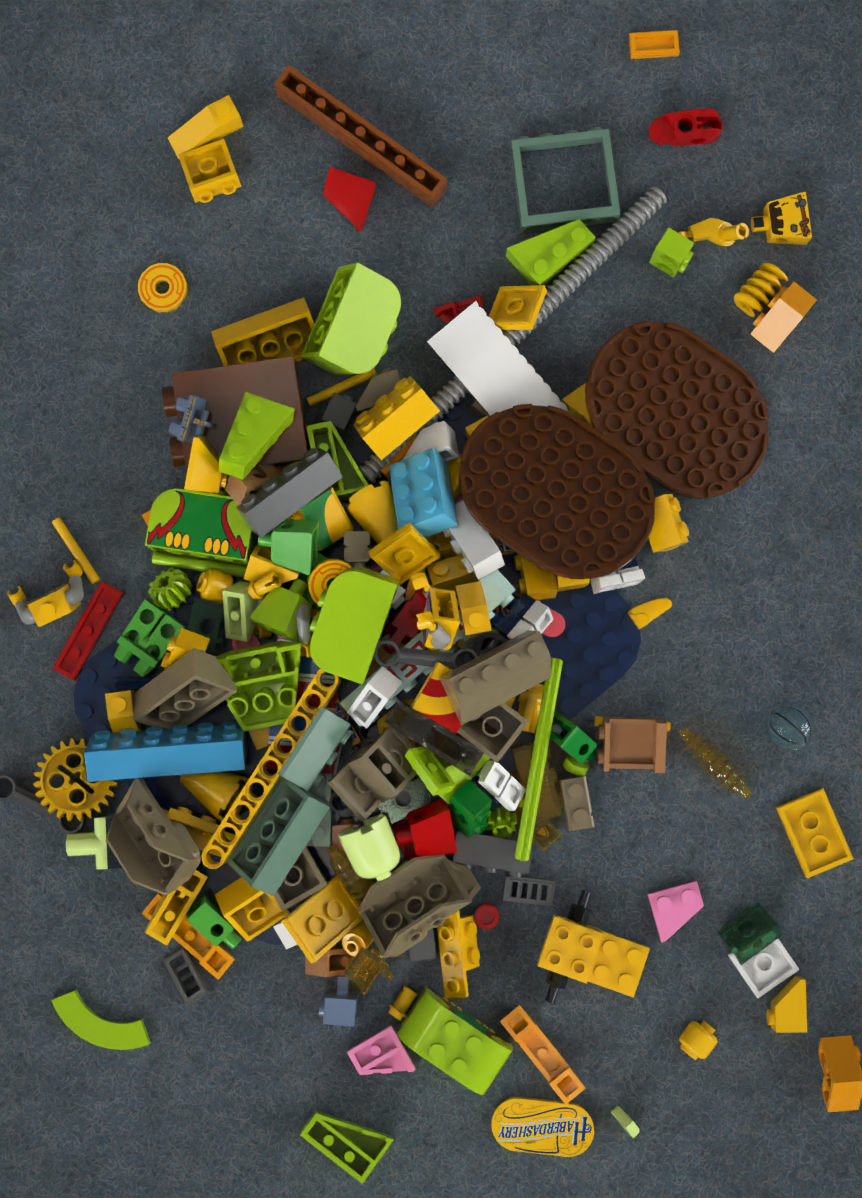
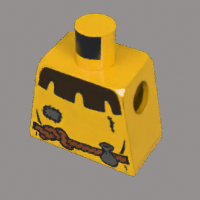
M806 192L768 202L763 209V216L751 217L752 232L766 231L767 243L807 245L812 238Z

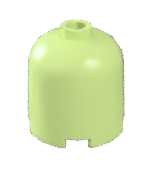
M379 814L369 817L363 821L365 825L355 830L353 825L338 834L340 842L358 876L367 879L376 877L377 881H380L392 875L390 871L399 863L400 852L385 815Z

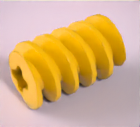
M762 263L759 270L753 273V277L747 280L746 285L740 288V292L734 295L733 298L736 306L747 315L755 317L753 310L757 312L763 310L759 303L764 305L769 303L766 295L774 298L776 295L772 288L781 290L782 286L779 281L783 283L788 282V277L776 265Z

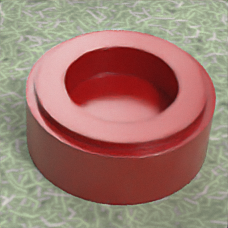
M489 903L479 905L474 911L476 925L485 930L494 928L499 921L497 908Z

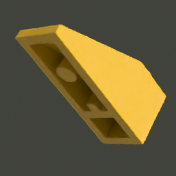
M228 95L206 106L171 134L168 140L179 159L178 154L215 142L244 126L233 101Z
M195 870L190 879L175 891L166 896L162 894L144 933L167 946L208 877Z

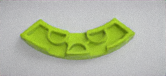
M77 989L51 1000L56 1012L66 1026L79 1037L94 1045L108 1049L127 1050L140 1048L151 1043L143 1019L131 1022H116L97 1016L83 1002Z

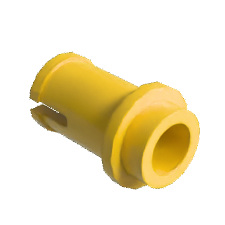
M271 572L258 581H251L247 587L249 595L253 599H262L266 593L280 587V578L273 581L278 574Z
M404 985L394 1004L389 1005L390 1010L388 1013L400 1021L403 1017L406 1018L407 1015L405 1013L418 994Z

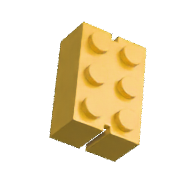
M411 376L397 382L392 392L381 396L375 402V406L369 411L362 412L353 424L362 439L380 460L384 459L440 411Z

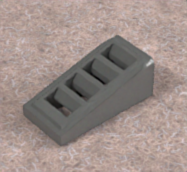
M505 874L502 900L553 906L556 881L526 876L514 877ZM513 882H518L516 896L511 895ZM523 883H528L526 897H521ZM533 884H538L536 898H531ZM543 885H548L546 900L541 899Z
M184 947L163 960L185 1005L192 1006L212 993L189 951ZM184 957L186 962L174 968L172 964ZM189 967L190 971L180 977L178 973ZM194 976L195 981L185 986L183 982ZM199 986V991L193 995L189 993L190 990Z

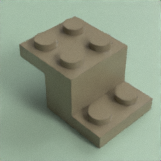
M392 724L373 743L359 749L327 784L358 819L364 821L382 802L396 797L417 774L404 756L409 749L415 747L395 724Z

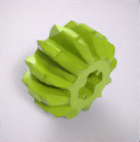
M173 567L169 568L168 571L162 570L159 576H155V581L149 584L151 588L148 593L155 605L168 611L172 610L173 607L178 609L182 602H186V597L192 594L190 589L193 585L188 576L180 569H174Z

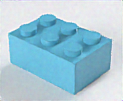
M430 448L389 465L398 530L410 522L426 538L458 525L448 463L434 448Z

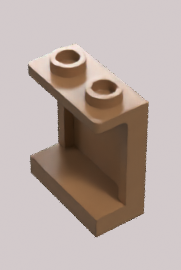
M603 717V724L598 725V739H602V749L597 750V763L602 764L604 772H609V768L653 769L655 773H665L667 722L664 718Z

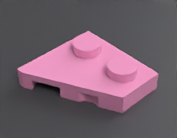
M696 880L647 894L661 943L667 941L704 906Z
M392 1024L347 1050V1054L359 1075L378 1072L385 1074L395 1071L413 1072L416 1070V1066Z

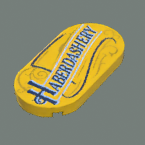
M510 1097L497 1106L491 1119L492 1132L495 1139L501 1146L511 1151L573 1157L587 1150L594 1137V1125L588 1112L580 1105L571 1102L565 1105L563 1101Z

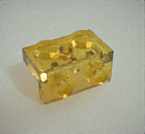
M361 947L357 955L348 961L346 971L344 972L355 990L363 995L366 994L378 974L389 981L393 978L389 970V964L383 961L382 954L375 949L368 951Z

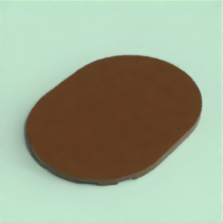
M645 321L626 327L615 333L600 347L590 364L586 378L585 401L593 427L630 452L643 467L645 475L670 492L689 498H711L726 494L744 484L755 473L764 458L768 446V409L765 400L762 399L756 387L758 386L756 382L738 363L692 331L670 322Z
M521 404L501 412H496L478 425L464 446L459 465V486L463 501L471 516L490 535L535 566L553 575L570 579H593L621 569L641 551L652 531L655 519L653 488L637 459L622 446L601 434L600 431L561 408L550 405L546 407Z

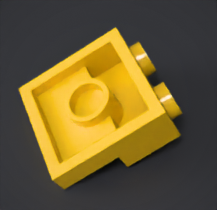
M224 139L178 154L195 203L199 201L202 203L210 202L213 196L222 193L230 195L237 188L241 187Z

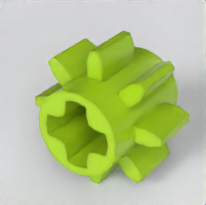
M504 806L492 808L491 814L487 819L488 826L486 830H492V835L503 838L509 836L512 831H515V824H517L516 813H510Z

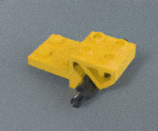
M583 889L581 890L578 903L571 905L567 918L557 915L552 917L537 961L538 967L549 970L546 983L550 984L545 1000L555 1004L559 989H565L568 978L586 984L591 982L634 998L650 948L588 925L587 922L591 910L587 906L592 893Z

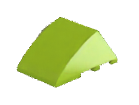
M277 641L232 650L216 656L237 686V691L225 700L244 732L285 724L296 706L302 642Z

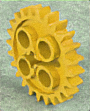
M72 738L70 739L69 746H66L61 741V749L57 750L51 746L53 754L50 756L44 753L43 756L47 761L45 763H37L42 772H34L35 777L40 778V781L33 783V785L41 788L36 793V796L45 797L41 801V805L47 806L50 804L48 808L50 814L58 810L57 817L59 819L65 813L68 821L72 820L73 815H76L78 820L82 821L83 814L85 813L91 819L92 810L95 809L98 813H101L99 807L101 803L109 806L106 797L115 796L110 788L118 787V784L111 780L98 781L96 783L88 782L84 751L87 747L85 746V740L81 739L79 745H76ZM78 756L81 758V763L78 767H68V762L72 757ZM63 766L75 777L80 775L82 782L93 789L94 793L90 794L78 783H73L70 777L61 772L58 767ZM55 777H63L64 783L61 787H52L51 784ZM75 792L84 793V799L80 803H73L71 801V797Z

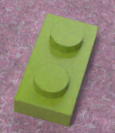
M428 745L411 748L404 755L433 796L451 792L456 786Z

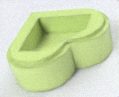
M616 1106L611 1111V1114L632 1138L640 1132L634 1121L620 1106Z

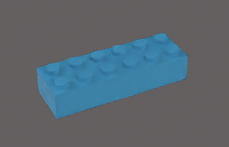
M227 721L223 725L201 723L197 727L175 725L170 729H162L155 726L144 731H136V729L129 728L121 730L119 733H110V731L102 730L91 735L84 751L87 781L92 782L245 770L248 751L246 731H243L237 721Z

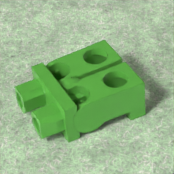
M144 600L122 636L117 640V643L120 645L114 657L127 664L132 655H136L140 660L133 670L142 677H146L154 668L161 666L165 653L171 652L167 648L172 635L178 637L181 628L186 630L189 628L173 616L168 615L166 611L157 607L153 602Z

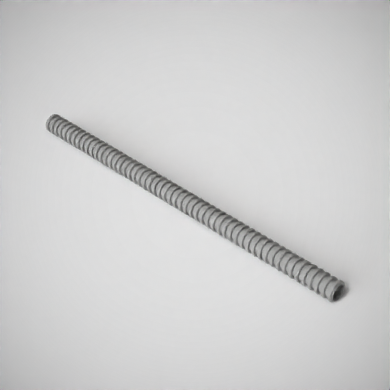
M652 186L649 191L644 193V197L639 198V202H635L633 207L628 209V212L623 213L622 217L617 219V223L614 222L612 224V228H608L606 233L601 235V238L596 239V244L592 243L590 249L587 248L585 250V254H581L579 259L574 260V264L569 265V270L565 269L563 275L558 276V280H554L552 285L547 286V293L533 330L537 328L536 324H541L542 319H546L548 314L553 312V308H558V303H563L564 298H568L570 296L569 293L575 291V287L578 288L581 285L580 282L584 283L586 277H590L591 272H595L597 267L602 265V261H607L608 257L613 255V251L618 250V246H622L624 241L629 239V236H633L635 231H638L640 226L645 224V220H649L651 215L656 213V210L661 209V205L667 203V198L661 189ZM503 330V335L508 337L511 345L514 346L519 345L520 340L526 338V334H531V330ZM456 375L453 377V381H448V386L444 385L442 387L443 391H438L437 396L431 398L432 402L440 410L435 416L384 459L380 460L377 455H371V460H366L364 462L365 465L359 467V470L368 482L375 484V479L382 477L380 470L384 469L385 465L390 462V459L394 458L395 454L400 452L401 448L414 435L418 436L422 429L436 423L438 419L441 420L443 414L449 412V408H454V403L458 404L460 402V397L464 398L465 393L470 392Z

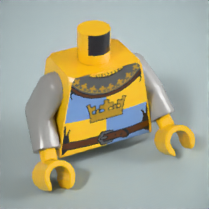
M73 560L74 564L70 568L67 564L63 566V570L70 577L68 583L27 602L20 586H17L19 590L15 594L7 591V595L23 623L27 625L37 623L38 627H41L71 613L82 604L81 600L84 597V590L80 576L83 574V570L76 560Z
M423 572L412 575L411 579L415 590L424 588L422 593L427 599L424 613L416 614L419 620L417 621L418 629L422 630L424 649L429 651L448 650L451 648L460 623L455 591L434 588L433 585H429L427 577Z

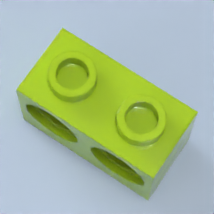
M668 227L656 246L649 263L674 278L677 272L683 273L694 255L690 251L694 242Z

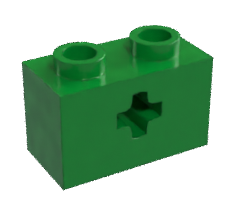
M471 780L466 782L452 795L449 806L452 824L468 839L475 833L477 835L481 834L486 829L492 799Z

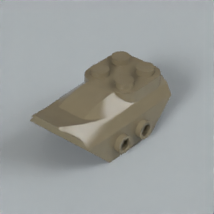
M135 778L114 813L106 842L132 883L166 896L190 879L200 864L201 850L181 822H171L154 798L144 779Z
M445 854L416 857L410 861L403 862L388 878L377 881L370 886L358 911L383 958L386 959L389 956L396 957L422 941L426 937L428 930L440 926L446 918L471 903L472 898L481 887L468 865L454 863L448 860Z

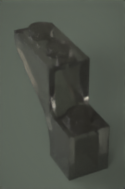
M399 699L384 721L401 735L423 745L468 775L472 774L484 754L460 734H456L411 708L410 704Z

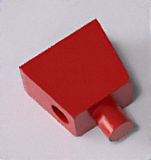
M443 799L408 812L406 817L409 828L394 831L397 845L402 846L412 843L415 854L419 857L458 852L450 810Z

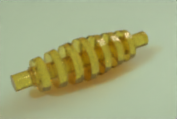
M686 727L680 730L678 734L686 741V750L694 749L691 753L693 759L701 756L697 764L700 767L706 763L709 764L704 769L707 775L715 770L716 772L711 778L717 781L723 777L719 784L723 787L730 784L731 786L728 788V791L732 794L738 792L745 800L753 794L745 786L746 778L743 775L737 778L740 773L738 768L735 767L731 771L729 770L733 766V762L729 759L724 764L722 763L727 757L724 752L715 756L719 748L714 745L708 749L711 742L706 739L701 743L700 740L703 736L700 733L692 734Z
M336 845L330 846L327 852L332 857L330 860L332 868L343 888L361 904L370 886L374 884L373 880L358 876L345 850L340 851Z

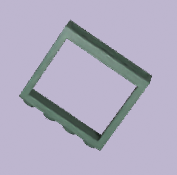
M595 127L585 132L570 130L560 135L545 133L535 138L520 136L515 140H511L510 151L521 233L553 230L578 219L585 226L617 222L621 214L609 129ZM602 143L610 206L528 216L520 152Z

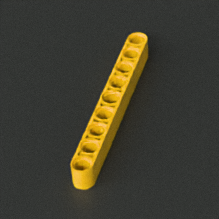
M322 669L317 672L204 848L201 860L206 867L216 869L228 861L282 777L278 774L320 708L326 707L341 684V677L334 675V684L327 687L322 682V677L326 672ZM312 694L318 695L321 700L320 706L316 709L311 708L308 704V699ZM298 716H302L306 720V727L302 731L297 730L294 726L295 718ZM283 738H287L292 742V749L288 753L281 750L280 742ZM269 760L277 763L278 771L276 774H270L267 771L266 764ZM255 782L263 786L264 792L262 796H256L253 793L252 786ZM240 805H246L249 808L250 814L248 818H242L239 815L238 808ZM226 827L234 829V840H228L225 837L224 830ZM212 849L220 852V862H215L211 859L210 852Z

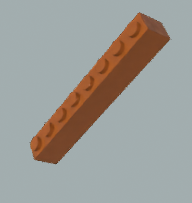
M290 65L286 67L274 83L276 94L280 99L433 208L447 190L446 177Z

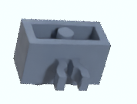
M349 974L339 975L337 990L328 989L326 996L322 995L319 1005V1016H323V1024L354 1027L357 1018L359 991H348Z

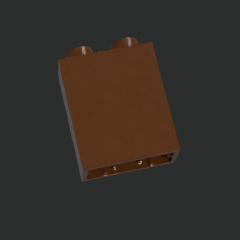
M294 357L172 373L173 386L162 387V399L166 416H178V421L181 422L184 412L176 410L179 396L189 397V395L208 400L205 409L209 411L207 422L214 423L213 429L205 427L203 436L208 439L219 457L245 392L295 409L293 423L283 431L275 444L270 446L256 466L298 461L304 458V454L310 450L297 360ZM177 436L170 437L174 467L186 466L187 473L192 444L177 440Z

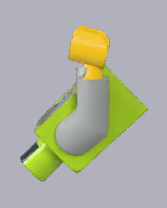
M295 579L289 590L283 587L273 589L264 598L258 600L257 608L250 618L257 623L253 633L259 635L260 639L270 638L272 633L293 642L301 641L300 656L311 658L309 643L311 631L309 629L312 605L302 597L308 585L299 579Z

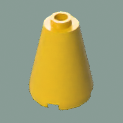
M381 481V486L376 488L372 484L364 487L349 498L350 505H345L348 512L365 531L370 533V537L377 545L398 531L393 491L389 481Z
M229 771L179 775L182 785L219 822H222L249 780L245 776ZM244 805L239 806L238 813H240Z

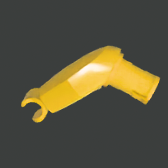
M709 218L688 226V232L682 231L678 233L686 238H691L692 242L708 240L720 246H730L735 240L747 238L749 229L745 223L732 226L723 220Z

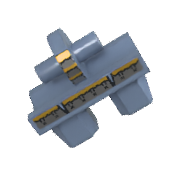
M193 395L178 397L176 410L183 411L184 416L182 422L173 419L169 427V432L177 436V440L192 444L193 437L203 436L205 427L213 429L214 423L207 422L209 411L205 409L208 400Z

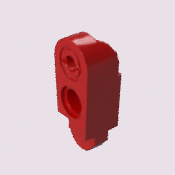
M699 108L666 113L664 117L656 118L649 127L648 135L651 141L658 143V145L672 144V146L710 144L719 138L723 124L717 111L711 108ZM706 125H707V126H709L710 128H708V129H703V126H706ZM679 126H686L689 131L683 132L679 129Z
M424 588L418 590L410 600L405 601L385 630L391 635L388 640L393 641L397 645L400 642L406 645L414 638L419 630L417 626V621L419 620L416 614L424 613L427 599L422 593ZM389 644L384 645L382 648L389 654H392L395 650Z

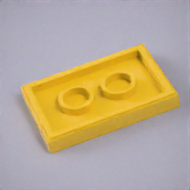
M824 788L776 807L805 878H810L854 859Z
M339 874L333 876L327 881L328 885L313 893L281 920L310 963H314L363 920L358 911L360 907L359 902Z

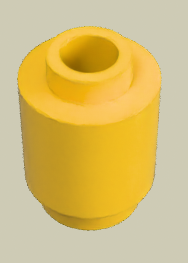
M361 921L342 939L344 950L351 956L358 957L363 955L374 941L364 921Z

